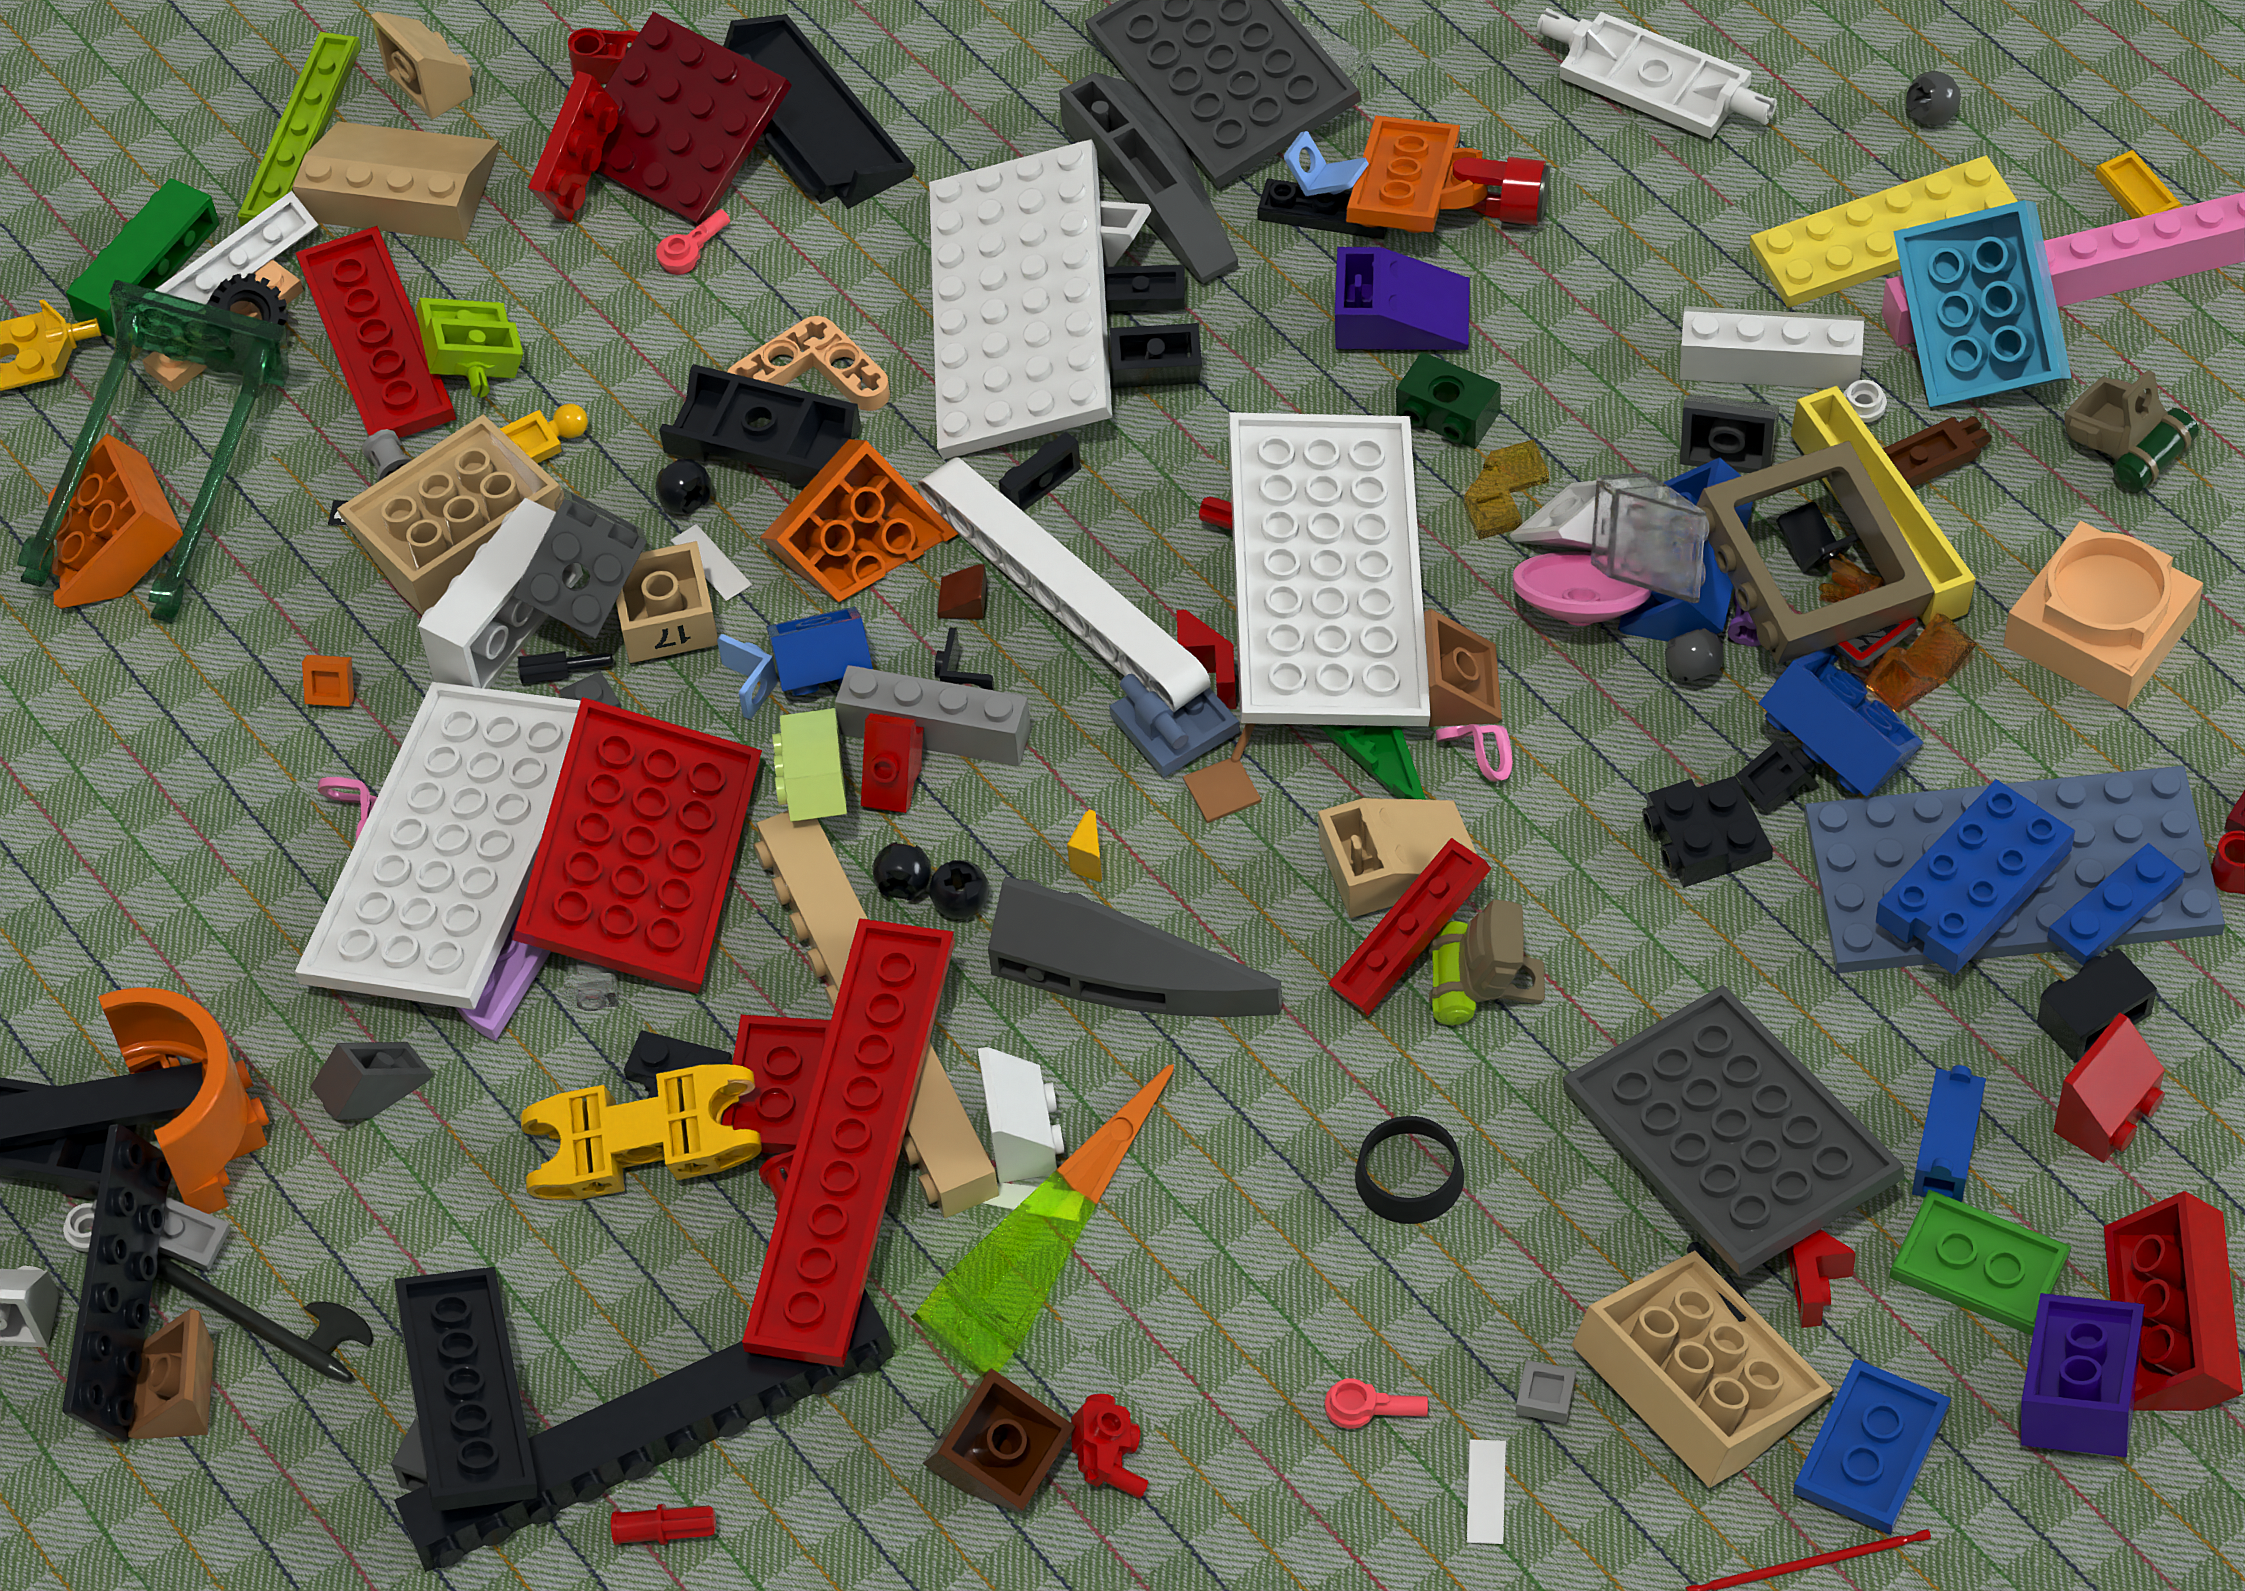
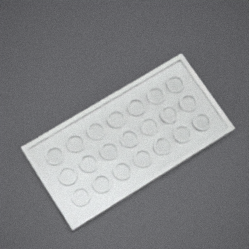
M1092 139L929 182L937 450L943 460L1112 418L1097 149Z
M1229 412L1228 436L1241 723L1428 727L1430 721V701L1410 416Z
M438 682L431 683L294 972L300 984L475 1010L523 902L581 700Z

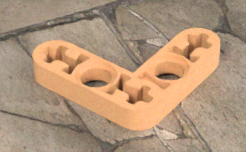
M810 316L803 319L733 364L727 371L728 373L784 386L810 368L815 367L851 403L858 404V408L861 410L872 411L882 408L890 398L889 382L886 373L831 320L822 316ZM785 354L793 358L785 366H775L770 363L778 355ZM842 357L854 360V363L845 369H838L831 365L836 359ZM861 376L862 382L868 387L864 388L863 390L861 386V381L859 379Z

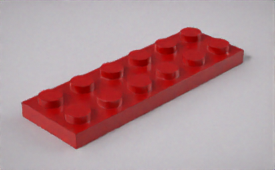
M378 226L295 252L298 264L367 436L369 437L377 431L388 429L393 430L398 438H402L455 420L454 408L440 375L430 374L419 324Z

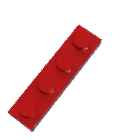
M1450 838L1329 981L1328 985L1331 989L1368 1016L1490 872L1491 867L1486 860L1453 838Z

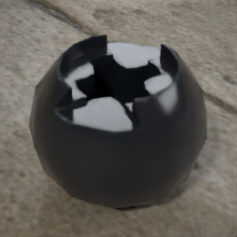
M678 459L669 464L665 469L662 468L659 471L655 484L656 496L661 505L672 513L688 515L702 504L705 505L708 502L711 494V478L705 467L694 460Z
M892 842L878 852L872 865L873 882L882 895L886 897L890 895L907 899V901L913 900L926 890L932 877L931 861L923 849L917 845L913 847Z
M952 860L939 866L933 874L929 886V896L934 906L941 914L951 919H966L978 914L986 904L989 895V882L978 865L968 860ZM963 887L962 891H956V888Z

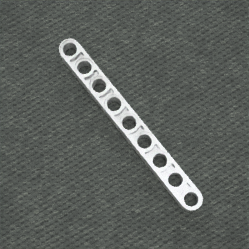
M954 457L918 482L920 495L957 533L1124 676L1134 674L1149 692L1155 691L1173 713L1210 687L1209 675L1196 657L963 460Z

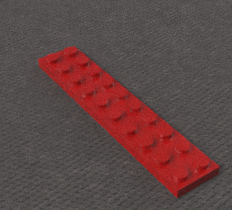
M862 918L858 920L743 1336L744 1352L844 1367L955 944L954 931Z

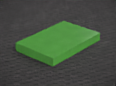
M1929 1189L1894 1260L1889 1278L2033 1336L2040 1293L2052 1294L2070 1256L2072 1246Z

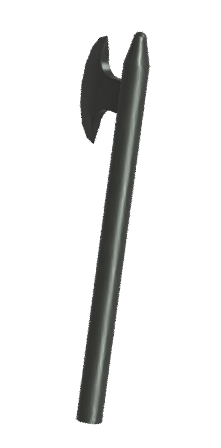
M159 1253L157 1254L156 1276L323 1375L345 1382L352 1381V1373L329 1353L340 1342L345 1340H354L370 1347L373 1340L371 1328L353 1310L340 1304L325 1301L312 1302L303 1307L320 1321L316 1331L307 1340H304Z

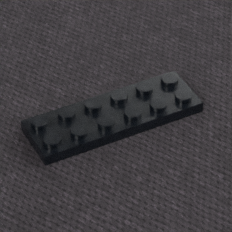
M495 1267L394 1279L395 1296L432 1512L537 1498V1481Z

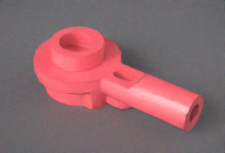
M719 209L689 234H675L664 238L656 249L660 265L667 272L675 275L690 272L700 258L699 250L703 248L704 243L730 223L727 213Z
M1347 1378L1337 1382L1329 1389L1326 1394L1324 1407L1326 1415L1334 1424L1342 1428L1354 1429L1367 1424L1374 1415L1427 1417L1428 1396L1376 1393L1372 1384H1365L1358 1379Z

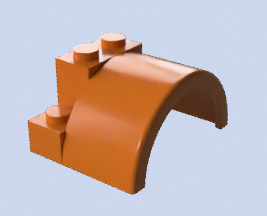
M135 987L116 990L98 996L130 1074L181 1066L176 1055L191 1059V1064L202 1062L206 1075L195 1099L178 1117L171 1118V1122L154 1130V1133L185 1205L207 1214L228 1207L229 1204L222 1188L231 1183L224 1166L233 1159L268 1145L261 1127L270 1124L259 1096L250 1100L247 1095L246 1089L254 1085L243 1059L234 1063L223 1032L212 1015L197 1002L182 994L160 988Z

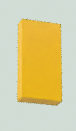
M2130 150L2096 166L2095 177L2132 219L2183 207L2134 150Z

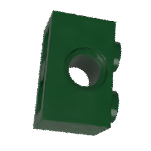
M1424 352L1419 354L1396 388V416H1410V424L1412 426L1425 428L1444 436L1451 442L1461 443L1474 449L1477 448L1500 414V383Z

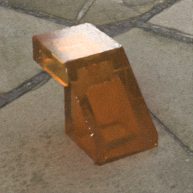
M1937 613L1909 649L1891 646L1864 683L1894 712L1899 713L1947 682L1977 643L1944 614Z

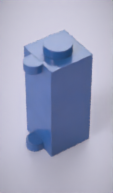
M1955 1065L1951 1071L1936 1068L1915 1170L1912 1195L1925 1197L1930 1189L1962 1202L1986 1082V1078L1973 1076L1971 1069L1966 1066Z

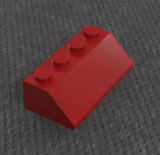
M2183 1191L2105 1225L2104 1237L2111 1301L2144 1304V1319L2133 1411H2202L2242 1395L2243 1385L2223 1212L2187 1191Z

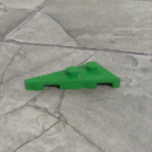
M1317 725L1398 799L1426 800L1401 726Z

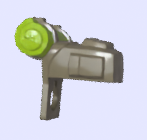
M1493 899L1468 924L1459 921L1447 922L1431 940L1429 954L1432 955L1433 988L1429 992V1003L1433 1005V1017L1439 1023L1460 1025L1468 1022L1473 1018L1476 1003L1495 999H1509L1533 1004H1541L1545 999L1544 962L1539 959L1523 956L1524 928L1522 905L1511 901ZM1519 969L1525 970L1531 976L1533 981L1531 988L1521 989L1511 983Z

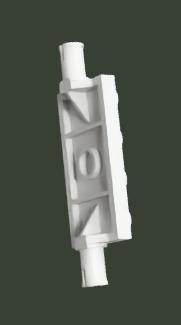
M1547 8L1538 20L1536 29L1538 34L1569 45V54L1560 65L1559 78L1711 139L1726 117L1733 112L1759 121L1763 125L1769 122V119L1772 118L1777 105L1775 98H1769L1747 89L1751 84V71L1611 15L1600 12L1593 22L1583 18L1579 22Z

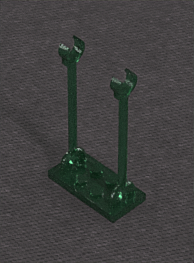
M115 280L109 292L116 337L115 351L36 537L29 536L25 540L17 565L26 567L20 582L38 587H43L46 583L54 560V540L128 364L133 363L138 358L142 348L162 353L175 361L182 362L187 360L205 365L218 373L230 372L243 376L241 390L183 530L184 535L178 542L167 572H160L156 576L149 594L148 602L156 603L150 618L172 624L182 603L185 588L184 576L255 400L263 395L269 383L284 387L288 378L289 363L285 326Z

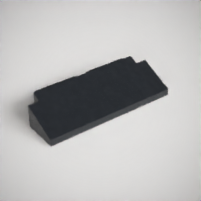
M787 14L732 20L730 22L723 47L787 78L792 85L763 131L765 136L764 143L804 192L814 195L820 204L837 196L846 208L849 209L912 177L915 165Z

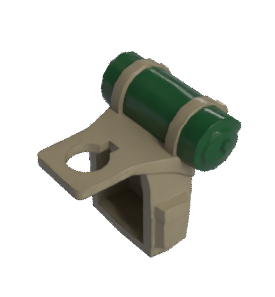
M2147 370L2133 385L2119 379H2110L2102 376L2083 392L2064 413L2068 436L2081 444L2087 445L2089 448L2105 452L2117 459L2113 467L2115 478L2124 488L2136 494L2145 487H2149L2178 455H2181L2190 447L2191 442L2199 433L2197 422L2188 413L2177 408H2172L2169 411L2165 410L2159 400L2155 372Z

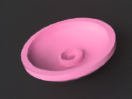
M1579 551L1554 552L1538 555L1521 562L1513 572V588L1526 603L1553 618L1567 621L1572 625L1587 626L1592 623L1614 619L1637 609L1651 595L1652 578L1641 566L1616 556Z

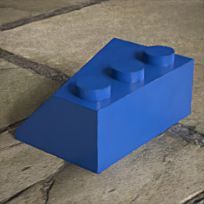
M1830 647L1793 660L1758 703L1767 711L1765 714L1766 719L1778 730L1784 733L1790 731L1803 742L1801 745L1802 750L1811 759L1820 764L1828 763L1839 773L1837 780L1850 792L1856 795L1862 793L1867 797L1878 791L1920 749L1924 742L1887 705L1878 700H1874L1871 703L1865 697L1868 693L1865 688L1867 685L1856 674H1849L1846 671L1839 670L1834 665L1839 656Z

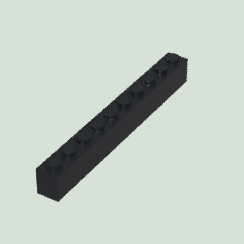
M864 1288L844 1367L744 1352L742 1341L528 1438L537 1481V1498L432 1512L427 1484L394 1499L425 1572L435 1568L449 1567L471 1551L484 1545H497L506 1540L511 1533L532 1523L541 1524L555 1517L560 1510L578 1502L595 1500L612 1486L625 1480L640 1479L662 1463L673 1458L681 1459L695 1453L701 1445L719 1437L733 1436L741 1432L747 1424L766 1415L774 1416L788 1410L793 1403L812 1394L829 1392L840 1381L860 1372L869 1373L878 1369L886 1360L893 1357L889 1332Z

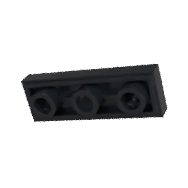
M1267 178L1257 209V220L1382 240L1385 239L1388 228L1382 226L1370 228L1358 223L1346 222L1347 206L1352 191L1344 190L1338 194H1330L1328 192L1305 196L1298 183Z

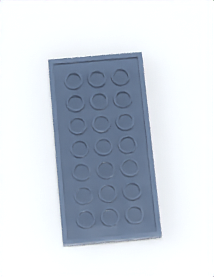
M2184 766L2005 783L2006 786L2075 830L2072 851L1970 960L2064 951L2047 937L2049 926L2147 843H2150L2185 871L2183 883L2109 946L2223 935L2225 922ZM1989 785L1805 804L1804 817L1836 974L1936 964L1923 955L1924 941L1913 935V939L1909 943H1905L1876 923L1878 902Z

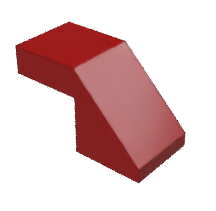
M1186 609L1176 610L1177 642L1200 661L1207 673H1216L1218 698L1229 710L1236 709L1233 644Z

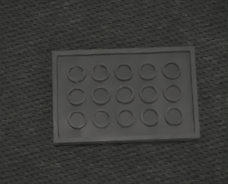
M1118 0L1085 20L1090 35L1128 81L1141 91L1184 143L1187 152L1218 189L1292 144L1300 132L1308 131L1310 133L1361 101L1359 89L1282 0Z
M1724 985L1563 1077L1564 1091L1739 1277L1905 1178L1904 1165Z

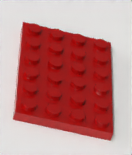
M582 697L512 940L698 994L762 750Z

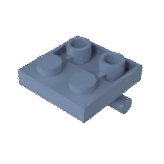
M1128 674L1120 682V687L1127 696L1109 706L1110 717L1163 778L1240 732L1239 720L1210 687L1173 713L1155 691L1149 692L1134 674Z

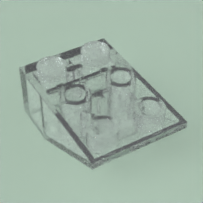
M1648 472L1597 475L1590 564L1609 578L1687 602L1699 603L1700 587L1704 584L1706 577L1703 563L1704 542L1709 536V522L1706 512Z

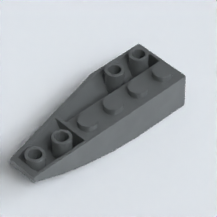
M1094 72L1059 90L1062 126L1077 143L1092 139L1097 149L1098 167L1130 203L1149 204L1151 212L1146 221L1201 284L1238 265L1235 251L1184 143L1133 83Z
M1005 876L1002 882L988 946L991 975L1076 1000L1130 1011L1175 1016L1243 1017L1279 1015L1282 1010L1281 981L1264 972L1254 970L1100 903L1091 901L1079 893H1063L1043 887L1040 883L1029 879L1021 881Z

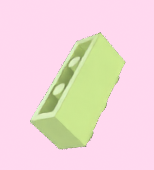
M835 708L781 715V733L772 734L778 804H788L790 822L847 814L842 749Z

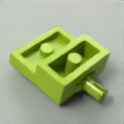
M419 297L415 310L430 374L466 376L469 379L472 396L477 397L479 393L480 398L485 397L490 392L486 377L515 378L523 357V350L516 322H508L504 303Z

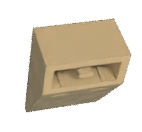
M1362 798L1318 811L1319 844L1349 918L1394 906L1450 838H1453L1477 854L1454 800Z

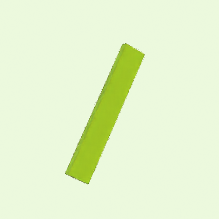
M319 31L237 217L240 226H244L292 191L294 193L292 186L303 158L322 138L361 49L359 37Z

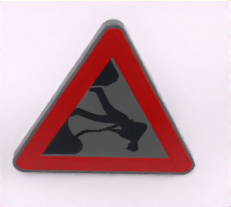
M1911 618L1833 645V647L1856 667L1872 669L1874 666L1873 660L1876 658L1886 659L1888 649L1919 627L1918 619Z

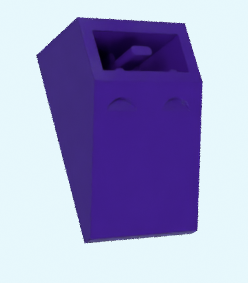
M1337 247L1335 291L1336 349L1468 350L1470 278L1383 247Z

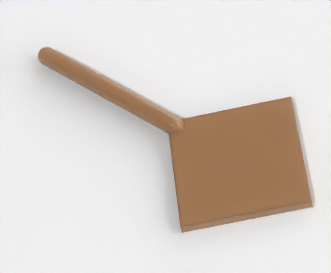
M1246 723L1231 758L1183 776V781L1207 823L1262 802L1260 795L1240 762V758L1256 723Z

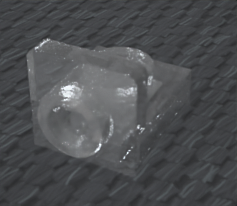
M568 956V976L564 978V988L571 1010L598 1011L604 1007L619 1006L618 970Z

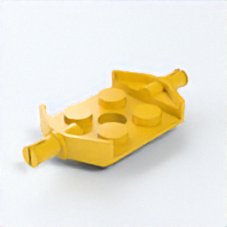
M42 299L39 300L42 312L0 321V359L7 355H17L15 360L9 363H0V391L61 377L72 350L77 348L76 341L101 336L97 318L71 324V322L66 323L65 319Z

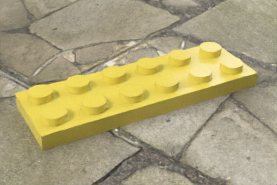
M1986 155L1750 236L1749 247L1787 308L1900 270L1901 266L1893 231L2018 201Z

